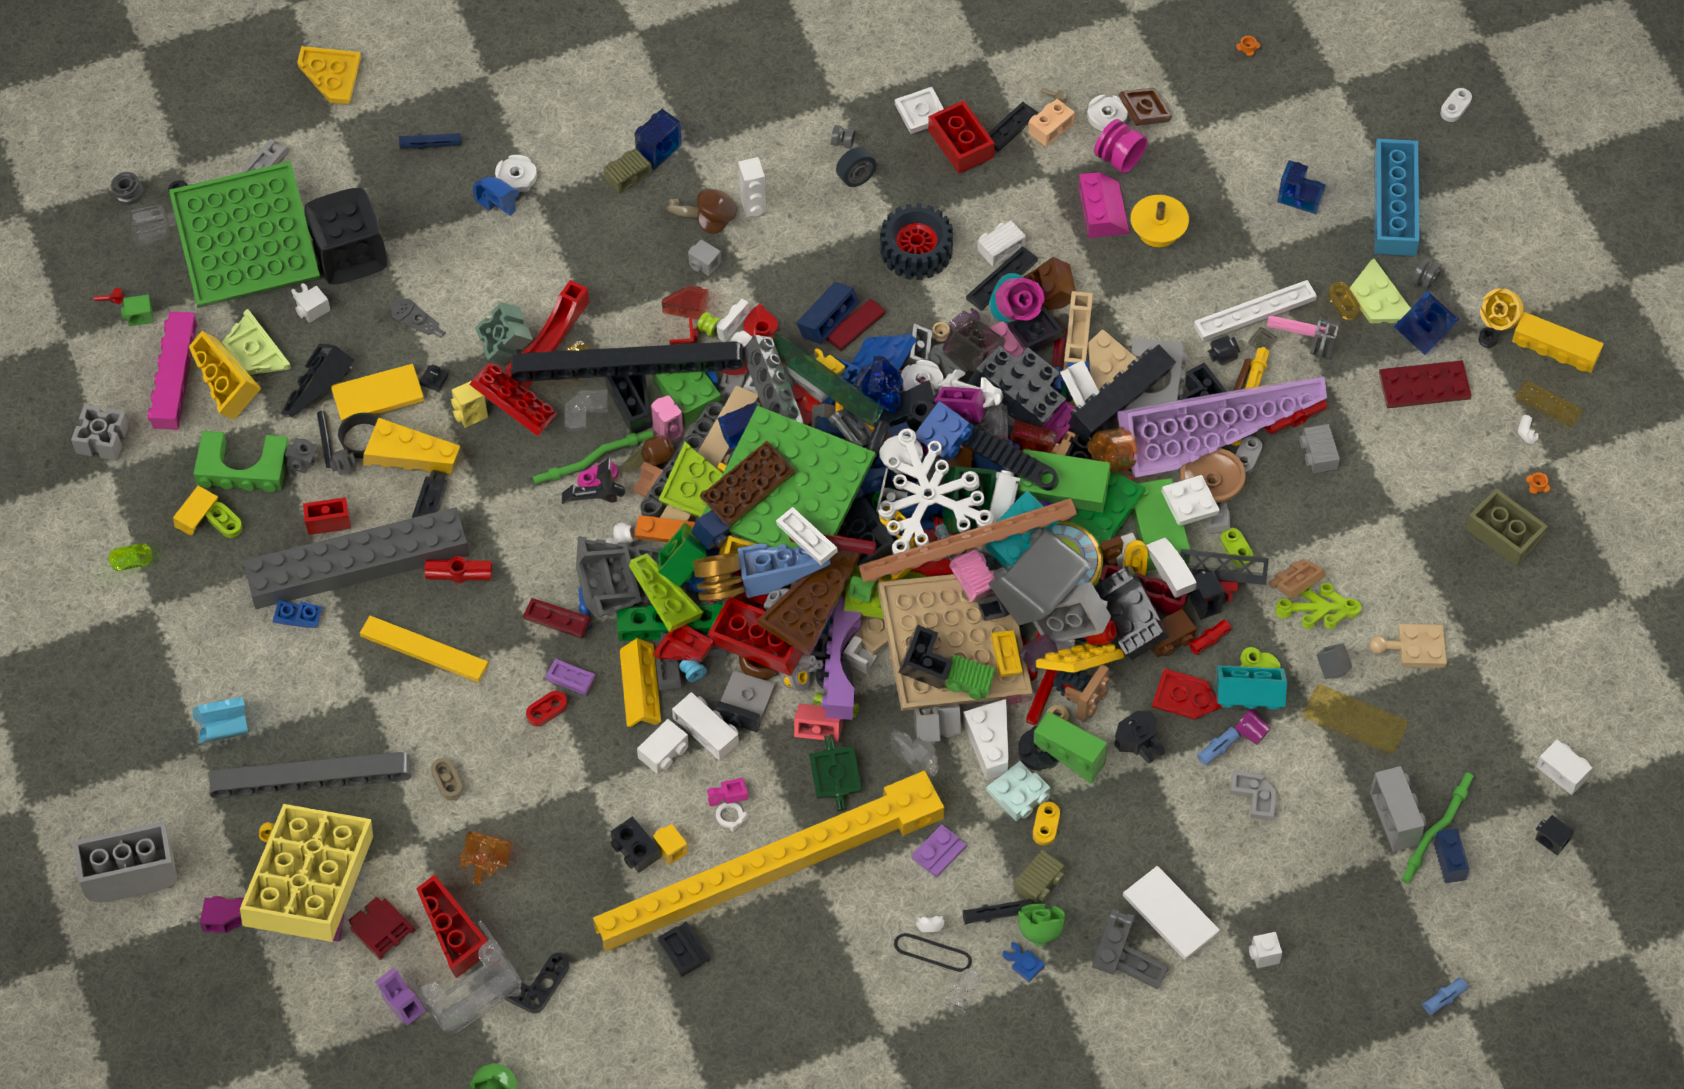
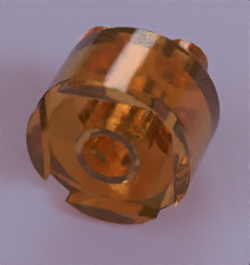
M1124 427L1099 431L1094 434L1092 441H1089L1087 444L1092 459L1110 463L1111 473L1131 469L1137 461L1134 460V454L1138 453L1136 440L1130 431L1123 429Z

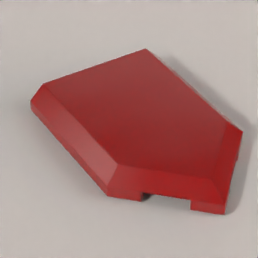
M1168 669L1163 670L1152 704V708L1194 720L1222 707L1221 704H1217V698L1211 690L1208 681Z

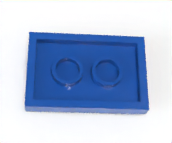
M912 334L867 337L851 364L861 368L863 374L898 372L915 344L916 338Z

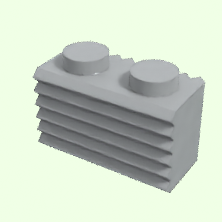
M1329 424L1303 428V433L1299 440L1301 448L1306 449V465L1311 466L1313 473L1338 469L1340 458Z

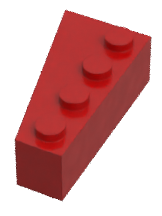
M435 874L416 888L455 978L465 973L493 951L488 940Z

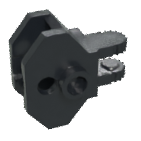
M1136 711L1118 723L1114 746L1119 752H1132L1136 756L1140 754L1149 764L1154 759L1148 750L1149 747L1159 756L1165 753L1163 747L1155 738L1156 717L1152 712Z

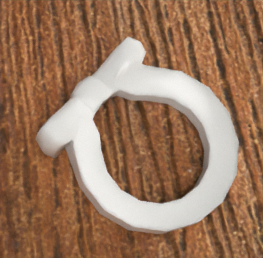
M723 803L716 810L717 822L725 828H730L733 833L749 818L748 813L743 812L742 808L736 803ZM725 808H734L738 812L739 819L735 822L724 821L720 816L721 812Z

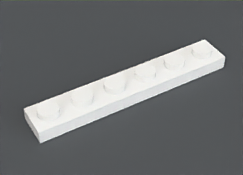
M1308 280L1198 319L1194 321V327L1204 342L1267 319L1269 316H1275L1316 301L1317 295Z

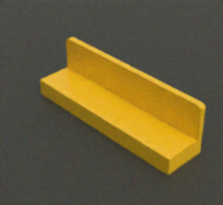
M638 638L620 649L627 727H632L640 721L653 725L661 722L656 663L653 655L654 644Z

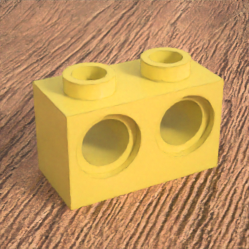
M471 381L452 389L453 399H451V403L455 409L453 414L457 422H462L465 428L488 418L485 396L469 385Z

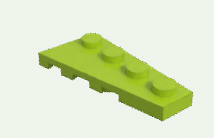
M647 553L631 560L629 564L630 569L669 632L701 618L703 611L680 587L658 573V564Z

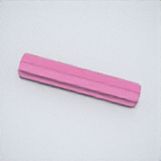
M1269 316L1267 320V326L1270 328L1312 337L1315 336L1317 325L1276 316ZM1320 326V330L1325 332L1326 327Z

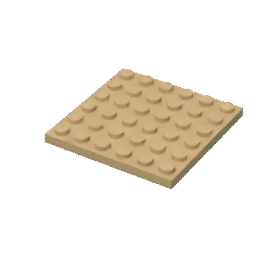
M955 574L878 583L877 587L901 711L1032 695L1033 692L1018 624L1011 615L984 621L977 601L973 603L970 601ZM917 625L938 632L932 653L949 660L952 655H956L995 668L991 687L985 699H973L969 697L968 693L962 691L958 693L952 692L944 685L938 689L898 673L912 633ZM1014 630L1023 672L1021 675L999 678L991 634Z

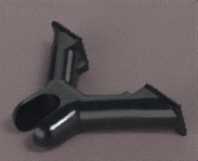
M607 458L598 465L596 478L601 482L599 485L578 487L573 484L562 492L561 503L597 498L614 503L617 501V496L623 497L626 490L625 487L613 481L610 466L611 458Z

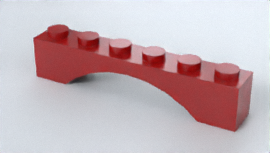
M569 280L559 294L546 324L535 340L521 353L555 351L589 304L588 288ZM511 362L504 370V373L511 377ZM533 381L519 382V384L527 390Z

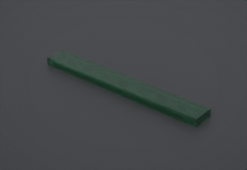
M775 332L773 341L783 364L869 426L875 427L884 407L786 337Z

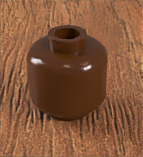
M663 435L646 440L644 442V449L641 450L643 460L645 462L649 461L652 466L669 462L674 454L670 439H666Z

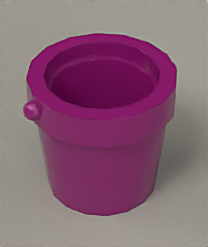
M1250 709L1234 729L1238 734L1258 745L1270 731L1271 727L1254 709Z

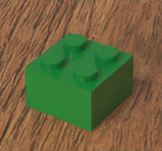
M685 522L658 553V573L678 587L683 582H688L692 577L694 570L693 561L707 557L706 547L691 533L693 528Z

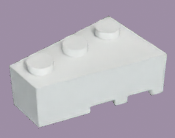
M1006 699L965 711L963 724L986 781L1003 775L1008 771Z

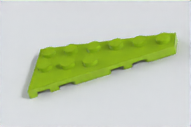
M684 442L659 497V502L699 518L707 506L701 500L700 495L715 484L723 473L698 454L689 444Z

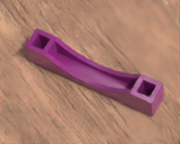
M205 897L200 919L203 932L228 933L234 928L241 926L240 907L244 898ZM344 913L333 941H341Z

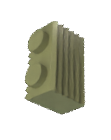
M637 148L625 152L621 158L609 162L604 167L605 180L618 194L652 174L651 163Z
M1041 850L1015 880L1014 891L1026 900L1030 898L1032 904H1038L1039 901L1044 902L1051 893V887L1054 884L1058 886L1064 879V865L1044 850Z

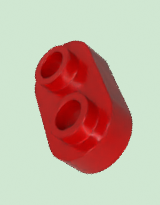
M551 691L528 706L526 710L528 723L536 727L542 726L563 713L567 708L565 694L561 691ZM555 702L560 703V705L556 707L552 704ZM537 714L541 715L540 718H534Z

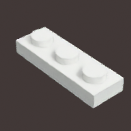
M793 507L776 520L777 525L820 565L824 564L838 552L837 547Z

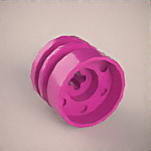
M1115 119L1101 132L1094 147V154L1098 158H1102L1104 162L1111 161L1112 167L1124 174L1129 172L1141 159L1148 139L1136 130L1130 131L1129 125L1124 124L1119 119Z

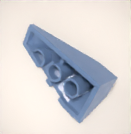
M756 544L738 548L742 579L748 598L771 593L831 564L829 559L820 565L800 546L798 548L787 547V544H780L779 547H767V544Z

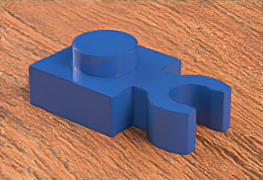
M1012 942L1011 948L1015 953L1009 954L1004 950L1003 957L1007 961H1014L1012 969L1030 983L1045 967V964L1028 949L1021 953L1019 945Z

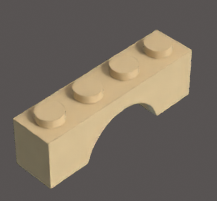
M1072 291L1064 369L1068 368V363L1086 362L1093 293Z

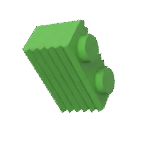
M952 655L950 659L952 663L943 685L947 686V689L952 692L958 693L962 691L968 693L969 697L973 699H985L991 687L995 668Z

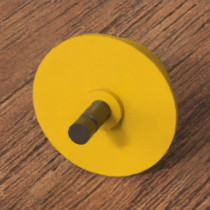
M1151 195L1141 199L1134 206L1131 212V224L1134 231L1146 244L1153 247H1166L1174 243L1176 239L1185 233L1189 224V215L1184 205L1175 198L1166 195Z

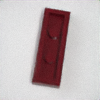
M870 298L840 323L826 340L842 352L885 315V310Z
M531 598L523 614V618L527 621L581 639L584 638L592 621L589 616Z

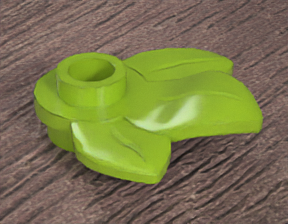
M1254 647L1246 648L1240 656L1242 663L1240 667H1281L1279 661L1272 654L1261 653ZM1250 654L1255 657V661L1250 660Z

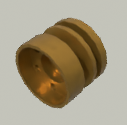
M738 553L720 554L693 561L695 577L706 578V581L697 584V589H708L699 593L700 600H725L745 592L744 585H734L743 581L742 576H732L733 572L741 569Z

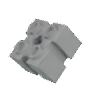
M84 404L79 417L81 426H76L71 439L76 454L93 456V453L97 452L100 458L117 461L122 448L120 439H125L130 426L126 412L108 409V412L104 413L101 407Z

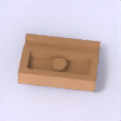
M1067 431L1061 444L1056 443L1051 454L1065 456L1076 434Z

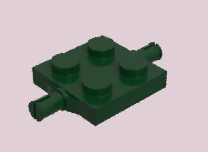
M830 734L829 737L828 735L824 736L826 749L809 754L816 798H835L837 811H841V805L842 810L847 809L844 797L848 794L859 793L862 789L854 747H835L834 735Z

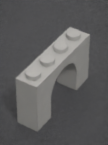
M1133 338L1131 354L1138 360L1142 358L1141 355L1149 347L1153 349L1160 344L1176 361V364L1165 375L1169 380V385L1164 390L1156 393H1143L1124 410L1181 399L1183 387H1179V382L1184 383L1185 370L1181 369V365H1186L1187 352H1183V343Z

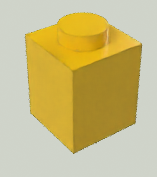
M673 824L659 828L653 835V841L660 848V854L669 865L688 854L687 843Z

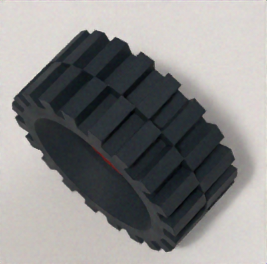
M917 203V207L913 208L911 204H906V209L902 210L901 206L896 208L895 214L890 212L887 215V220L884 219L880 231V252L883 262L887 263V268L890 271L895 268L896 275L901 276L904 273L905 279L911 280L912 275L917 276V280H922V275H927V278H931L934 271L937 274L941 273L942 266L946 268L949 264V259L952 258L953 227L952 224H949V218L947 216L942 218L943 212L939 209L934 212L931 205H928L927 208H922L923 203Z

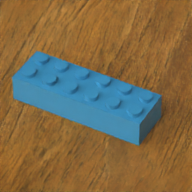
M1377 139L1374 151V254L1416 256L1419 245L1418 141Z

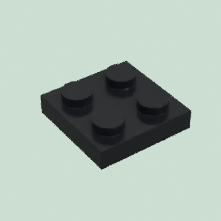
M1045 306L1031 320L1017 319L1008 323L1009 330L1024 350L1028 347L1035 351L1065 336L1064 330Z

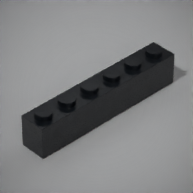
M1160 344L1153 349L1151 347L1146 349L1139 361L1134 359L1127 366L1128 370L1125 372L1123 370L1119 371L1113 377L1114 381L1112 383L1106 382L1099 389L1100 392L1097 395L1093 393L1085 400L1086 404L1084 406L1078 405L1070 413L1072 417L1068 424L1084 441H1087L1116 417L1118 411H1123L1171 371L1176 361Z

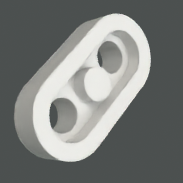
M1464 88L1455 89L1442 105L1441 117L1448 122L1457 121L1471 103L1472 95L1470 91Z

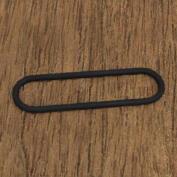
M902 933L894 940L895 949L899 953L950 970L963 972L968 970L972 964L971 956L967 952L922 937ZM905 936L965 955L968 958V965L961 969L903 951L898 947L897 943L901 937Z

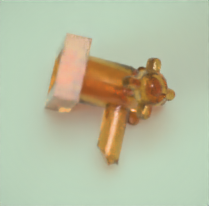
M469 831L466 834L464 850L460 854L461 868L466 869L469 863H473L475 865L473 883L479 885L483 880L484 871H487L488 876H492L498 866L508 865L512 843Z

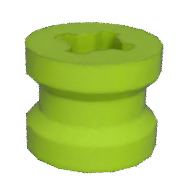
M705 312L697 323V330L706 332L709 337L713 338L718 333L717 324L721 319L718 317L714 318L709 312Z

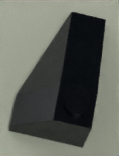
M319 343L305 365L306 368H309L307 373L300 376L297 381L300 386L299 389L294 390L290 394L281 414L286 417L296 415L346 376L352 369L354 359L336 345Z

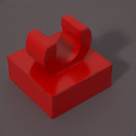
M1218 580L1226 594V601H1232L1233 595L1231 591L1238 590V582Z

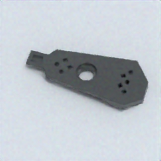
M397 298L390 305L392 319L427 335L435 334L440 338L445 335L446 332L439 329V323L415 305L412 300ZM422 317V320L416 321L415 318Z

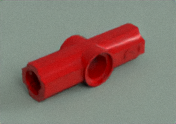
M1325 399L1305 409H1300L1288 417L1281 418L1264 428L1268 433L1274 434L1289 426L1298 427L1304 424L1309 417L1326 410L1327 404Z
M455 556L450 560H426L425 579L452 580L455 583H463L466 580L491 581L492 561L466 560L460 556Z

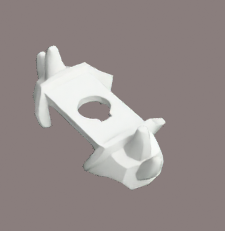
M955 369L952 374H948L946 379L937 384V388L940 389L942 386L982 389L985 400L983 407L987 409L990 406H998L1003 399L1001 389L994 387L985 377L981 378V387L958 381L957 379L965 375V372Z

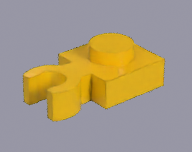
M815 349V355L818 358L807 356L808 364L816 366L817 370L828 376L833 382L845 372V366L831 355H828L826 358L823 357L820 349Z

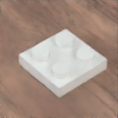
M932 87L895 99V106L910 134L927 129L928 116L944 109Z
M1202 475L1162 487L1161 492L1178 526L1209 518L1219 513V508Z

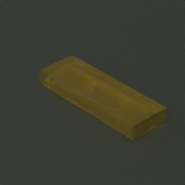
M1528 380L1524 382L1515 396L1516 399L1571 428L1583 410Z

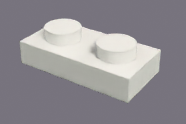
M741 299L737 305L732 306L729 314L718 322V339L726 342L745 321L750 313L749 302Z

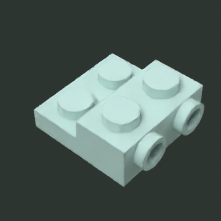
M1021 761L986 787V791L1015 821H1018L1021 817L1023 819L1027 818L1035 806L1047 802L1050 798L1051 789L1036 772L1032 774Z

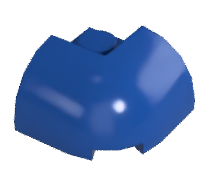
M494 176L484 177L473 184L475 201L488 210L497 206L510 216L516 211L515 198L520 193L504 180Z

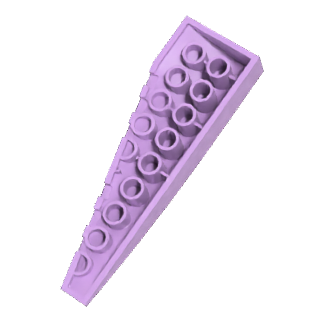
M1325 377L1265 385L1118 411L1120 433L1134 477L1176 470L1182 467V465L1212 453L1224 445H1229L1262 427L1269 426L1281 418L1288 417L1300 409H1305L1326 399Z

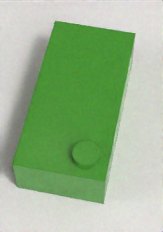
M1024 449L1023 452L1025 454L1027 453L1053 468L1059 476V483L1055 489L1045 491L1020 478V481L1017 482V499L1028 491L1039 501L1058 503L1071 498L1077 509L1103 513L1111 473L1110 463ZM1045 474L1042 477V483L1049 484L1053 480L1052 474Z
M1172 478L1138 483L1145 487V493L1132 510L1138 540L1147 545L1166 538L1179 555L1181 549L1190 550L1184 525L1178 526L1161 492L1163 486L1173 484ZM1148 554L1146 571L1156 570ZM1185 554L1184 562L1186 565H1189L1190 555Z

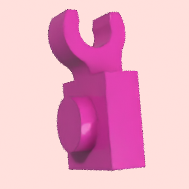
M743 778L721 782V787L707 789L709 806H716L724 799L726 804L748 800V792Z

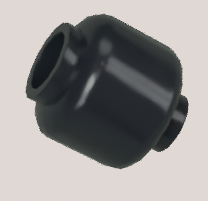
M1227 334L1210 342L1211 349L1208 350L1212 362L1217 361L1219 365H1225L1236 360L1238 353L1241 352L1235 337L1231 338Z

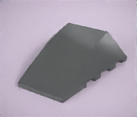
M579 536L576 570L586 608L599 618L649 600L630 569L629 564L632 559L646 553L658 564V553L661 549L639 545L631 547L627 546L626 543L620 542L612 544L600 539L593 541L587 540V537Z

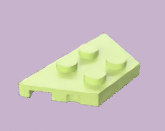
M1372 259L1349 288V295L1370 323H1397L1399 320H1410V323L1416 322L1417 316L1376 260Z
M248 309L245 310L242 320L239 324L236 323L233 326L231 333L222 341L224 347L249 375L291 369L288 360Z

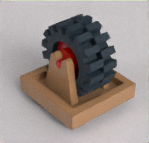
M1100 665L1094 675H1090L1086 671L1074 673L1059 671L1053 680L1054 687H1056L1057 691L1061 692L1062 696H1066L1067 700H1072L1073 703L1078 704L1076 719L1085 722L1088 716L1093 717L1098 707L1096 705L1099 699L1103 701L1109 690L1106 688L1110 680L1108 678L1109 668Z

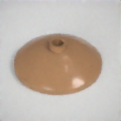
M1218 448V450L1203 455L1193 462L1182 465L1180 470L1181 481L1202 475L1216 503L1235 497L1245 483V468L1236 455L1222 448Z

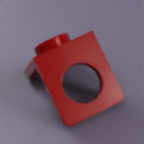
M689 318L690 338L669 340L670 345L694 344L695 341H698L697 329H693L692 318Z

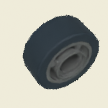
M856 147L847 151L839 159L836 165V172L844 184L849 187H857L867 182L873 176L877 163L868 150L863 147Z

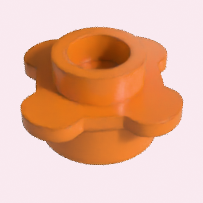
M1244 36L1241 39V43L1236 45V49L1244 52L1246 56H1253L1254 51L1260 48V43L1252 36Z
M1534 473L1527 476L1526 482L1529 483L1530 493L1549 492L1550 486L1547 484L1548 478L1545 474Z

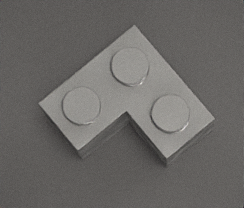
M959 704L914 709L917 742H922L923 745L935 744V741H940V735H943V737H954L956 734H961Z

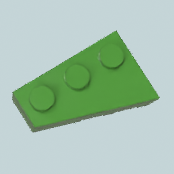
M1049 711L1034 731V743L1039 748L1048 752L1090 784L1093 783L1105 765L1107 742Z

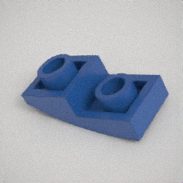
M278 599L272 622L304 628H317L322 607L302 601L298 605Z

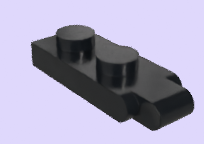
M432 470L430 477H425L412 518L438 512L447 486V480H444L445 472Z

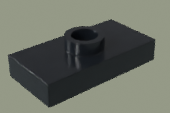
M718 701L716 711L722 716L724 722L736 728L742 727L758 732L760 728V714Z

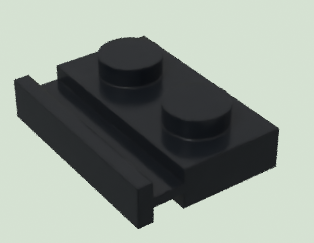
M687 921L683 922V925L676 926L657 937L659 944L681 977L699 968L706 961H710V956Z

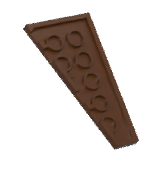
M837 549L838 552L830 558V565L802 577L758 619V625L810 657L862 553Z

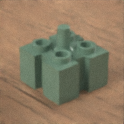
M501 302L491 311L492 317L490 319L485 317L475 329L480 341L486 343L483 349L487 360L507 365L511 361V357L517 353V349L523 350L533 339L528 327L523 326L524 317L520 307Z

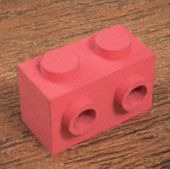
M799 703L794 718V737L825 740V735L829 737L830 734H833L834 741L839 742L843 728V719L825 718L826 709H821L822 706Z

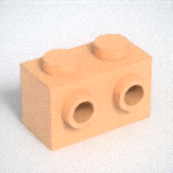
M1056 99L1052 103H1048L1038 115L1031 117L1028 134L1047 147L1074 124L1075 112Z

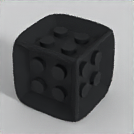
M363 188L341 190L316 198L305 204L304 213L307 227L313 239V246L320 268L329 284L349 282L375 274L386 268L387 255L384 241L380 234L372 204Z

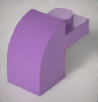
M392 968L375 981L385 1003L406 1025L426 1012L416 994L407 988L395 968Z

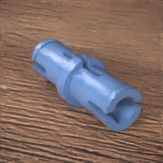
M1233 727L1228 728L1225 733L1218 738L1212 739L1211 744L1197 754L1198 759L1204 765H1207L1219 754H1224L1226 748L1240 738L1238 732Z
M1458 977L1447 987H1441L1436 995L1423 1002V1008L1429 1015H1433L1446 1004H1452L1453 999L1468 990L1466 982Z

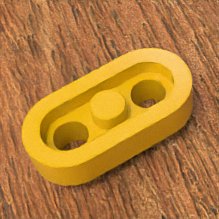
M1134 540L1126 545L1123 568L1126 566L1135 567L1133 569L1134 572L1145 576L1148 550L1142 541Z
M1044 802L1038 807L1033 829V839L1039 845L1047 846L1055 840L1060 817V809L1055 803ZM1046 810H1051L1052 813H1051V814H1047V813H1045V811H1046ZM1046 830L1048 833L1042 834L1041 831Z

